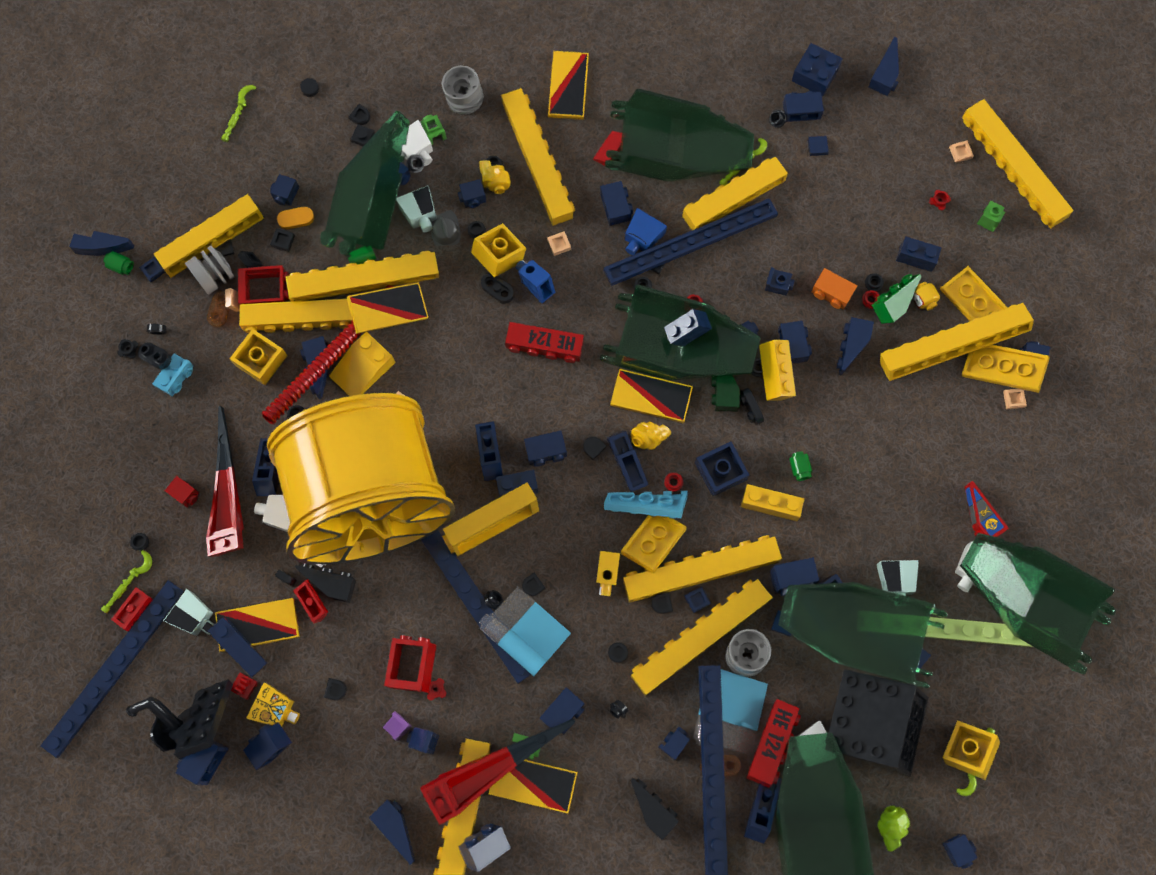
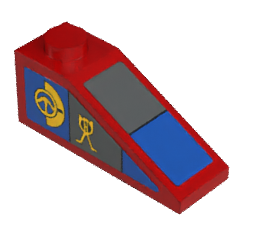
M974 481L968 483L965 486L972 527L975 531L974 534L980 542L987 544L1009 528Z

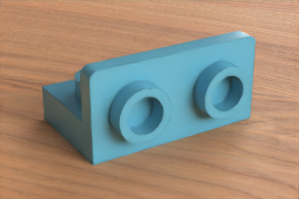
M174 353L169 366L162 369L152 384L173 397L175 393L181 390L182 382L185 378L190 377L194 365L189 360H185Z

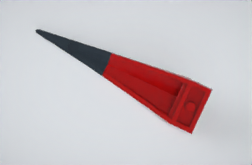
M222 406L218 408L216 475L206 535L208 557H215L243 549L242 531L244 530L225 413Z
M571 719L452 769L421 786L420 790L439 825L459 815L517 765L572 726L575 720Z

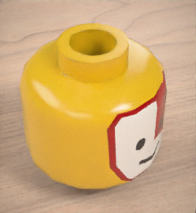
M927 282L920 283L913 295V300L919 309L926 308L927 311L937 306L936 302L940 299L935 286Z

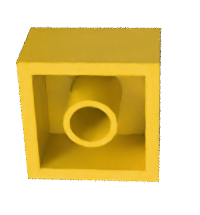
M502 223L474 238L471 253L495 278L523 260L526 247Z
M252 329L229 359L236 367L263 385H266L286 359L287 354L283 348Z
M957 720L943 755V760L948 766L986 780L1000 744L998 735Z

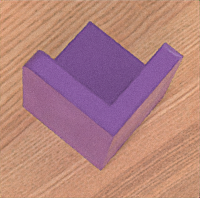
M394 711L392 713L393 716L383 728L395 741H399L412 725L398 712Z

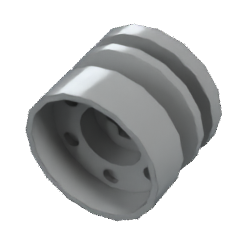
M459 65L452 67L445 73L441 84L448 106L452 111L466 115L478 110L483 103L484 95L478 74L474 69Z
M212 246L208 247L212 254L208 257L204 251L201 252L204 261L201 262L194 256L185 263L208 295L218 289L215 282L217 278L222 283H227L222 276L226 273L230 280L234 278L228 262Z
M746 629L739 631L733 636L726 649L725 659L727 666L735 674L744 677L755 676L764 669L771 658V646L766 636L757 630ZM744 652L751 653L749 659L748 657H743Z

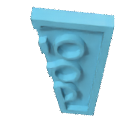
M663 491L662 495H653L652 492H644L640 495H635L634 492L608 493L604 502V510L664 516L673 519L681 518L687 501L688 491H681V494Z

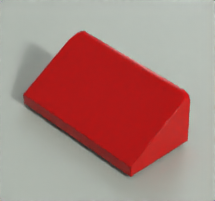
M612 131L593 160L609 168L627 142L628 135Z
M307 579L293 591L314 624L321 622L328 611Z

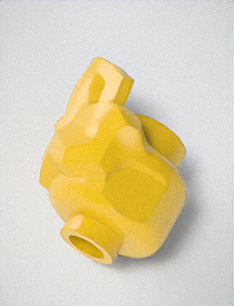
M479 161L483 186L496 194L504 193L511 185L509 173L504 170L502 165L491 166L490 161Z
M641 422L631 430L630 436L632 443L636 447L653 450L671 435V430L664 424L659 426L653 422Z

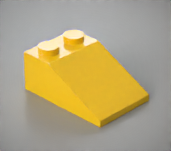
M365 332L352 344L329 377L347 395H361L396 362L382 345L368 332Z

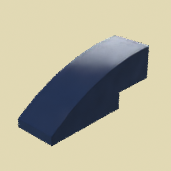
M94 231L92 237L74 234L69 247L75 254L102 256L111 251L121 253L134 248V244L129 238Z
M621 431L607 437L612 453L630 492L649 485L627 432Z

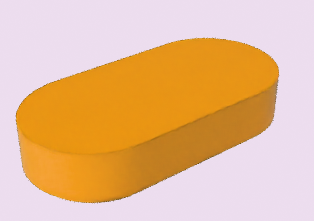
M309 207L284 210L277 216L279 226L286 230L308 226L314 221V213Z

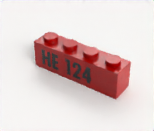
M510 322L505 345L506 349L513 353L523 351L527 352L530 356H538L540 354L545 355L546 358L551 360L562 358L568 363H575V361L580 362L584 335Z
M778 699L775 700L748 771L747 779L768 788L773 783H777L780 772H777L779 764L783 765L787 753L784 750L786 745L790 746L794 734L791 731L793 726L797 727L801 715H798L800 708Z

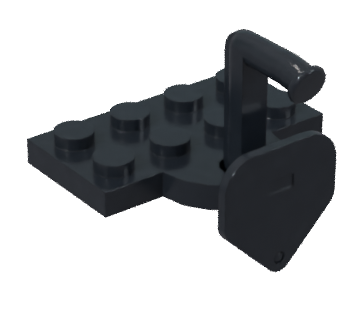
M227 679L205 689H200L194 696L192 706L183 711L178 717L160 700L154 697H149L128 706L126 713L134 717L139 711L148 708L156 716L150 731L152 742L163 752L175 750L174 755L181 759L212 746L233 683Z

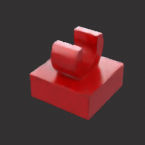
M240 672L233 683L231 691L248 700L258 682Z

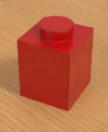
M178 476L164 490L187 508L197 501V495L199 494L196 489Z

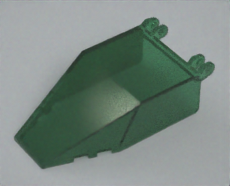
M636 89L628 101L616 100L611 104L613 108L624 110V112L613 110L610 113V116L614 119H623L620 152L614 150L606 152L607 157L619 159V162L606 160L605 167L608 169L672 182L752 168L754 134L736 123L728 122L721 114L718 116L710 111L711 108L706 105L643 89Z
M395 111L339 173L326 229L321 232L320 242L322 245L331 248L335 246L337 237L342 238L343 241L339 244V252L346 257H349V253L355 250L356 244L366 247L370 245L378 250H383L385 247L402 179V173H399L400 162L403 163L405 158L401 154L403 145L407 144L410 123L400 111Z
M636 285L634 295L625 293L618 295L619 300L632 303L631 306L615 305L616 310L629 313L619 347L608 344L603 346L605 351L616 353V356L601 355V361L668 381L751 374L761 337L741 324L738 325L730 320V317L721 314L710 304L642 285ZM692 309L706 312L712 327L711 330L685 346L670 344L664 329L665 326Z
M978 533L960 565L967 576L1014 636L1068 666L1072 671L1086 674L1088 669L1077 661L1080 660L1091 664L1093 659L1080 648L1094 619L1103 624L1110 625L1111 619L1099 612V609L1108 615L1115 614L1116 609L1106 602L1115 589L1043 548L1036 546L1034 548L1024 546L1023 543H1011L1004 541L1002 538Z
M856 582L789 585L778 625L834 663L882 678L929 689L930 684L927 682L915 680L916 672L927 677H932L933 672L918 668L919 659L928 625L944 629L945 626L939 622L929 621L930 615L947 617L948 613L935 608L936 604Z
M832 732L792 736L789 738L775 824L782 875H874L862 794L852 777L850 769L846 765Z

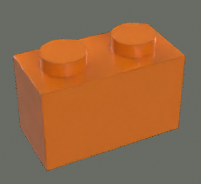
M824 268L811 293L819 300L830 302L832 307L844 310L857 285Z

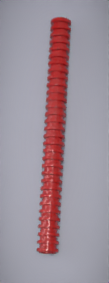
M353 320L311 362V365L309 364L307 369L305 368L303 373H300L299 377H296L295 381H292L291 385L287 386V390L284 389L282 391L283 394L280 393L278 395L279 398H275L274 402H271L270 406L266 407V411L261 412L267 422L275 424L276 420L280 419V415L283 416L285 414L284 411L287 412L289 410L288 407H292V403H296L297 399H300L301 395L305 394V390H309V386H312L313 382H316L317 378H320L321 374H324L325 370H328L329 366H332L333 362H336L337 358H340L341 354H344L345 350H348L349 346L363 334H356Z

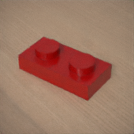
M135 587L111 620L122 629L129 631L153 599Z

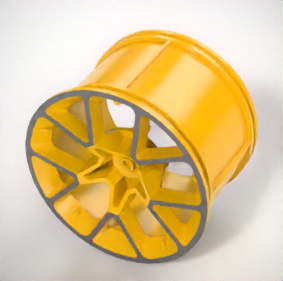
M370 393L343 397L306 409L284 421L271 433L267 441V449L271 463L277 469L289 517L288 535L290 539L287 542L286 549L290 558L307 564H335L362 560L420 541L441 529L451 520L455 513V506L453 501L446 497L444 488L438 483L423 431L424 417L417 401L404 395L392 393Z

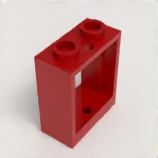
M283 265L239 268L238 304L287 302V300H290L286 283V276H289V272H286ZM280 277V298L250 300V279Z
M400 635V639L392 638L384 686L392 689L429 693L437 645L430 643V639L418 637V641L412 640L410 636ZM402 646L423 648L417 682L397 680Z

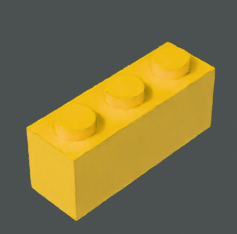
M772 340L760 344L766 401H780L795 397L796 392L789 340Z
M747 484L740 507L798 521L801 517L805 498Z

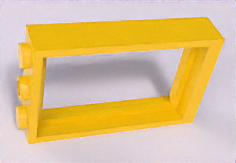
M527 482L443 528L445 535L442 537L451 554L455 552L457 556H460L539 512L537 498Z

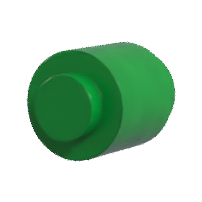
M370 245L350 252V257H348L350 263H356L357 265L364 264L368 260L377 259Z
M114 251L107 253L103 260L105 268L121 275H129L134 266V262L130 258Z
M803 451L793 453L789 461L796 480L804 481L812 478L811 473L813 471L808 454H804Z

